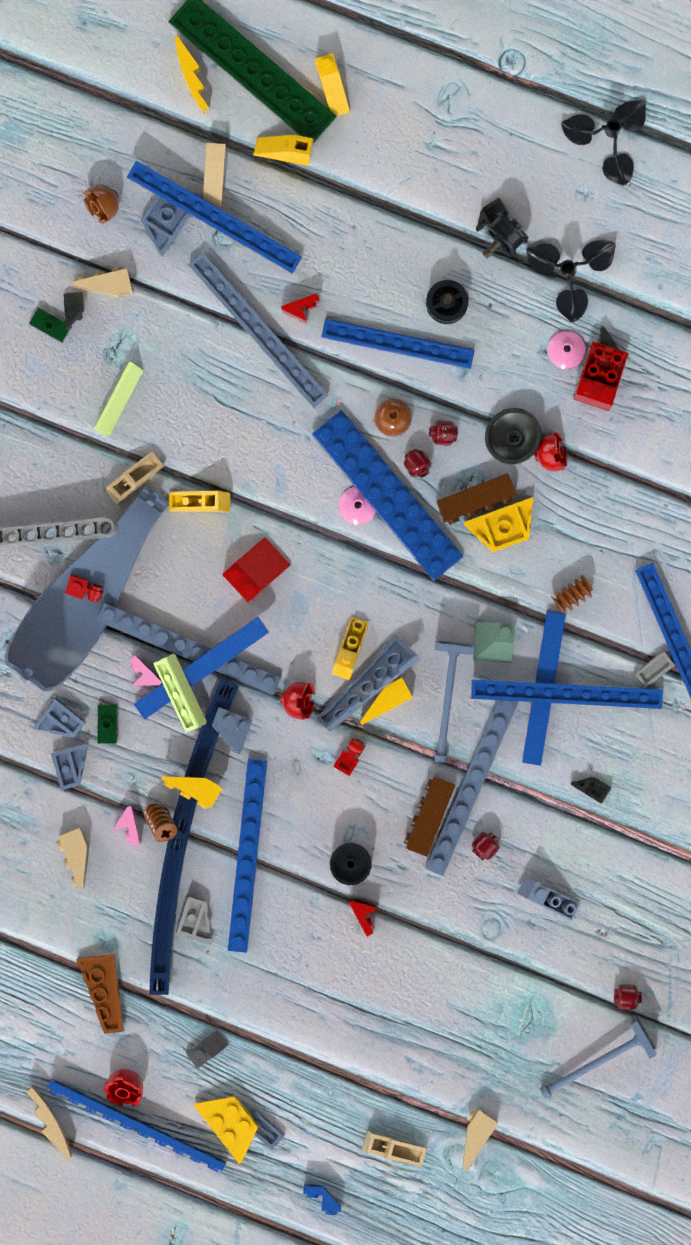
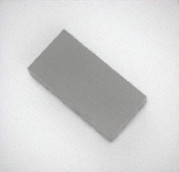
M663 650L636 671L634 676L646 689L673 668L675 663Z

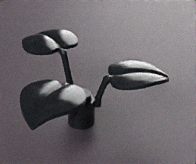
M634 100L619 105L614 111V118H610L606 125H602L596 131H593L595 127L594 121L584 114L575 115L562 121L561 127L568 140L576 145L589 144L592 140V135H596L603 130L608 137L613 138L614 157H609L604 161L602 170L608 180L624 186L632 178L634 165L632 159L627 154L617 156V136L622 126L630 132L640 130L643 127L646 119V102Z
M596 240L588 243L582 250V255L586 259L584 262L574 263L571 260H565L557 264L560 260V253L554 245L547 243L527 248L526 254L529 264L536 273L549 276L554 272V268L557 267L560 268L564 276L568 277L570 291L564 290L558 295L556 306L565 318L574 323L584 315L588 306V297L585 291L582 289L574 290L572 277L577 272V266L589 263L590 268L594 271L608 269L614 259L616 244L608 240Z

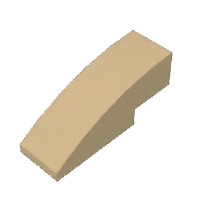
M151 451L126 470L122 476L108 485L105 491L118 505L154 476L164 465Z
M367 1131L362 1150L387 1159L422 1167L427 1148Z

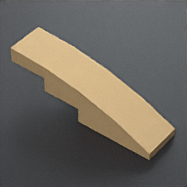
M206 143L203 199L222 210L226 144Z
M33 1085L26 1093L39 1106L34 1113L46 1125L41 1132L68 1160L71 1158L72 1152L65 1132L46 1099Z

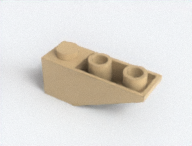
M123 267L114 268L109 273H104V271L96 272L93 274V277L86 278V276L76 277L75 281L71 282L73 288L113 298L133 294L127 268L123 269Z
M78 828L58 836L59 841H57L60 851H64L66 855L64 862L67 869H71L74 875L71 877L74 887L82 890L85 884L88 843L82 828Z

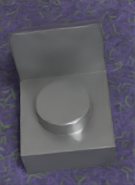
M215 1030L189 1050L186 1055L198 1069L211 1058H214L228 1044L218 1030Z

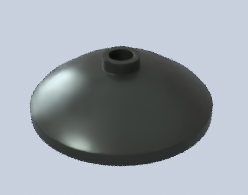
M508 408L500 411L490 420L485 431V444L489 453L499 462L510 465L519 464L530 459L538 450L542 438L541 427L537 419L530 412L521 408ZM515 437H519L517 442H513Z

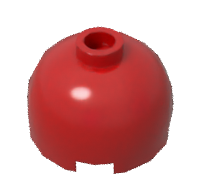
M559 432L544 436L541 439L538 450L534 454L535 460L539 461L544 469L551 472L565 470L567 466L566 449L563 450L560 441L564 440Z
M294 682L282 693L281 704H283L287 715L300 720L310 718L314 708V704L311 703V694L315 695L312 683Z
M129 1069L116 1070L105 1083L104 1091L107 1093L106 1098L118 1106L123 1107L124 1104L135 1106L140 1102L143 1095V1081L141 1077Z

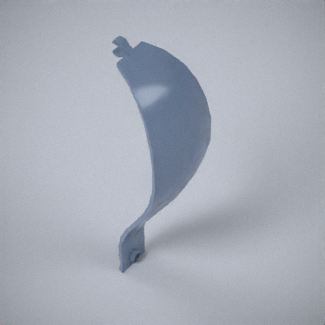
M143 486L126 511L115 522L117 533L113 537L97 539L49 584L25 614L12 635L4 657L5 664L20 676L19 679L24 683L29 682L44 692L52 691L64 683L76 671L96 645L107 626L97 621L103 604L106 603L116 608L148 534L169 505V501L161 497L156 491ZM109 527L105 531V533L109 532L111 530V527ZM70 575L88 579V587H91L92 584L102 586L104 591L102 599L99 602H92L87 599V594H85L84 599L65 594Z

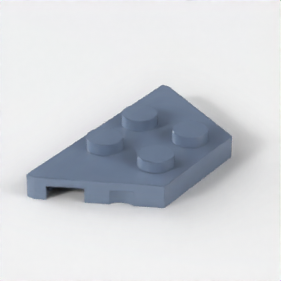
M201 193L195 194V195H197L198 197L203 198V194H201ZM156 196L142 217L141 222L159 254L163 257L191 215Z

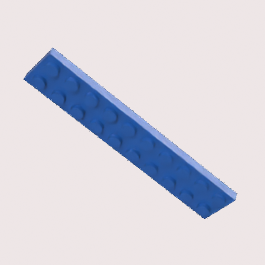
M342 410L312 433L315 440L433 581L464 557Z

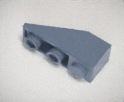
M526 876L517 894L570 920H573L580 905L579 902Z

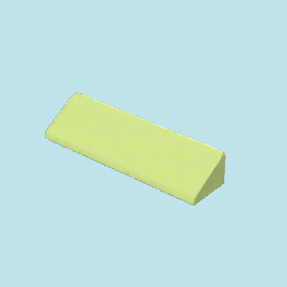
M128 363L95 426V431L106 437L110 436L143 373V370L134 363Z
M172 654L153 663L185 732L187 733L206 724L207 721L176 655Z

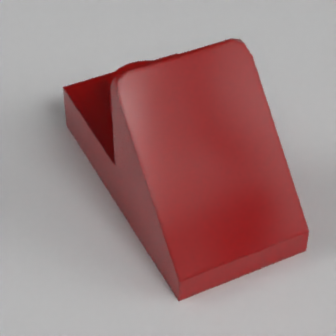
M315 293L283 305L281 310L284 314L307 324L303 309L311 310L316 308L317 304L320 303L318 295Z
M353 900L349 901L366 936L372 935L374 933L372 929L375 926L370 917L366 919L365 916L378 908Z

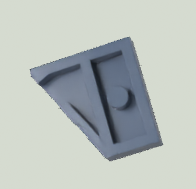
M55 699L33 728L75 738L87 722L61 701Z
M218 708L212 726L221 734L223 740L232 747V751L240 754L252 719Z

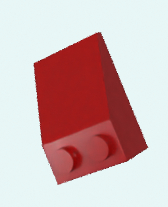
M264 537L222 575L249 604L291 565Z

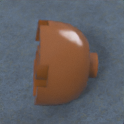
M99 184L83 192L86 195L83 201L87 210L92 216L96 214L99 218V223L104 224L117 214L119 196L114 189Z
M400 399L384 400L375 410V425L386 436L396 437L402 435L411 425V409Z

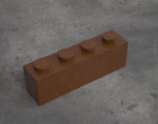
M507 473L436 501L443 522H448L449 525L459 522V518L465 515L467 518L477 515V511L483 508L485 511L495 508L496 503L502 502L506 504L513 501L516 492Z
M437 777L428 780L425 790L428 791L425 798L421 797L418 808L421 809L419 815H414L411 826H414L412 833H407L404 844H407L406 849L428 857L456 785Z

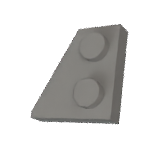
M187 896L175 933L212 944L207 902Z

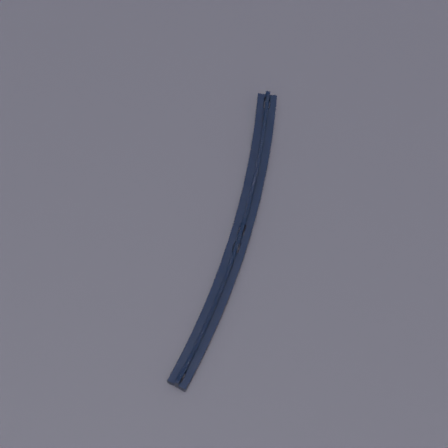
M221 678L205 716L207 723L201 726L185 777L205 778L220 734L212 726L217 710L222 708L229 711L239 686ZM180 794L173 817L177 833L172 839L168 840L159 885L152 941L149 995H169L171 950L178 891L187 843L198 801L193 797L189 800Z

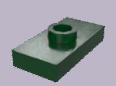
M39 307L29 322V325L63 343L70 331L66 330L65 322Z
M98 705L97 744H117V705Z

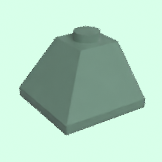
M476 622L473 660L511 663L515 624Z

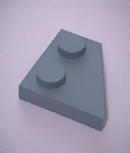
M87 743L51 753L61 790L81 784L88 748Z

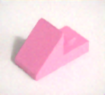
M134 655L130 660L132 663L130 667L137 674L141 672L143 675L133 686L161 685L162 681Z
M129 806L113 830L128 827V831H125L127 841L131 842L132 845H137L141 843L133 807Z

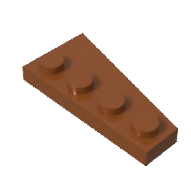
M115 954L76 959L82 971L84 982H86L90 992V998L93 1000L96 1008L95 1011L104 1034L125 1031Z

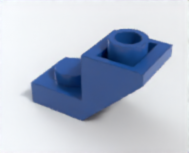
M304 1184L303 1194H307L308 1198H319V1195H323L322 1211H325V1214L337 1215V1212H341V1205L324 1185Z

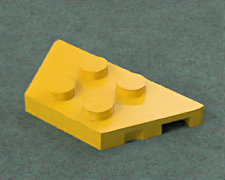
M533 497L465 521L463 524L491 552H496L529 540Z
M236 1095L222 1099H212L211 1101L196 1102L193 1106L238 1164L242 1163L259 1127L254 1118Z

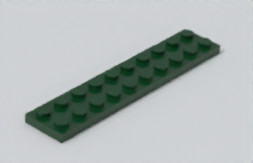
M187 0L168 21L172 27L299 136L313 138V145L337 118L334 113L202 0Z

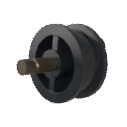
M501 211L495 215L496 219L490 225L486 224L484 226L486 232L494 240L482 253L485 258H488L499 246L514 256L516 249L521 244L528 242L529 237L520 230V224L514 219L510 220Z
M452 280L439 281L430 288L427 294V312L434 321L440 324L449 325L456 323L463 318L467 311L468 294L458 282Z

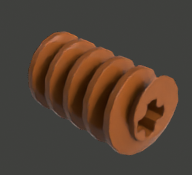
M581 575V582L578 579L574 580L575 586L569 583V590L563 587L561 588L562 594L556 591V599L551 596L553 602L563 614H567L566 607L571 611L573 610V603L576 606H580L579 599L586 602L585 595L592 598L591 591H593V588L584 575Z
M155 803L149 804L144 810V817L155 840L165 842L172 839L177 833V828L167 807Z

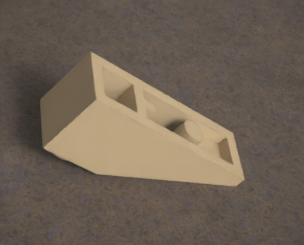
M479 1108L476 1112L473 1110L467 1118L469 1123L467 1125L462 1164L464 1171L468 1170L498 1125L497 1120Z

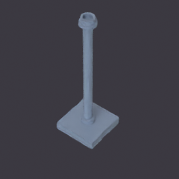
M435 640V650L448 652L449 655L437 754L433 755L436 762L445 763L446 759H448V756L445 755L456 661L459 654L474 655L475 647L471 644Z
M638 1016L632 1018L630 1022L636 1034L633 1039L548 1086L543 1084L540 1087V1091L544 1098H550L553 1091L637 1045L643 1046L649 1058L656 1056V1048Z

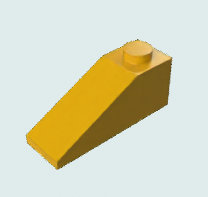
M333 53L315 58V66L329 110L336 116L349 113V107Z
M222 491L169 492V511L230 512V493Z
M402 677L394 679L383 688L360 721L361 725L413 698Z

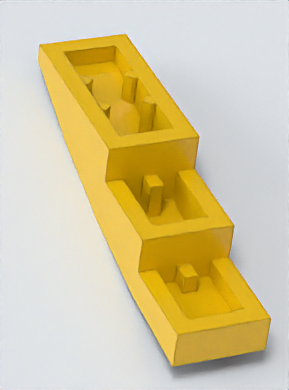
M176 36L175 44L184 80L202 114H205L209 111V107L200 95L205 91L204 86L195 75L200 72V68L180 38Z

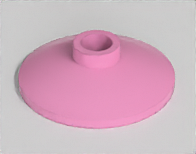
M562 331L555 334L548 344V356L551 362L562 369H571L578 366L586 353L583 339L572 331ZM564 346H569L571 351L565 352Z
M355 487L346 490L339 500L340 514L351 524H365L376 513ZM355 502H360L362 504L361 508H355Z

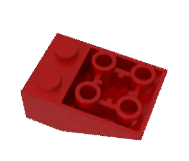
M592 341L573 400L610 411L629 353Z

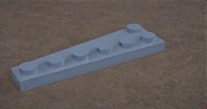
M395 635L316 719L329 731H332L405 670L413 666L420 657Z

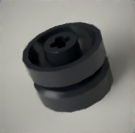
M344 843L338 846L330 859V871L333 877L338 882L348 886L363 882L369 876L372 868L371 857L368 851L356 843ZM350 860L354 862V867L352 868L347 866V862Z

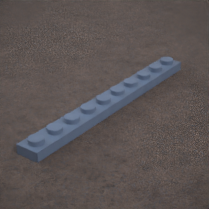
M203 252L188 264L313 408L328 396Z
M106 603L103 604L97 621L191 661H195L212 649ZM232 658L215 670L271 695H274L281 679L235 658Z
M498 700L425 869L441 876L444 875L519 701Z

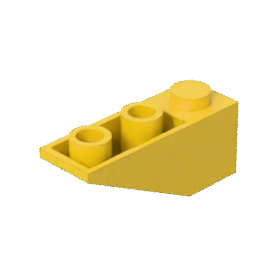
M298 135L257 137L253 155L309 166L313 152V138Z
M351 616L332 675L350 680L369 622Z
M162 776L161 778L164 780L163 785L172 790L176 787L181 790L180 795L189 800L193 797L198 800L196 804L204 809H207V807L212 808L223 790V787L207 778Z

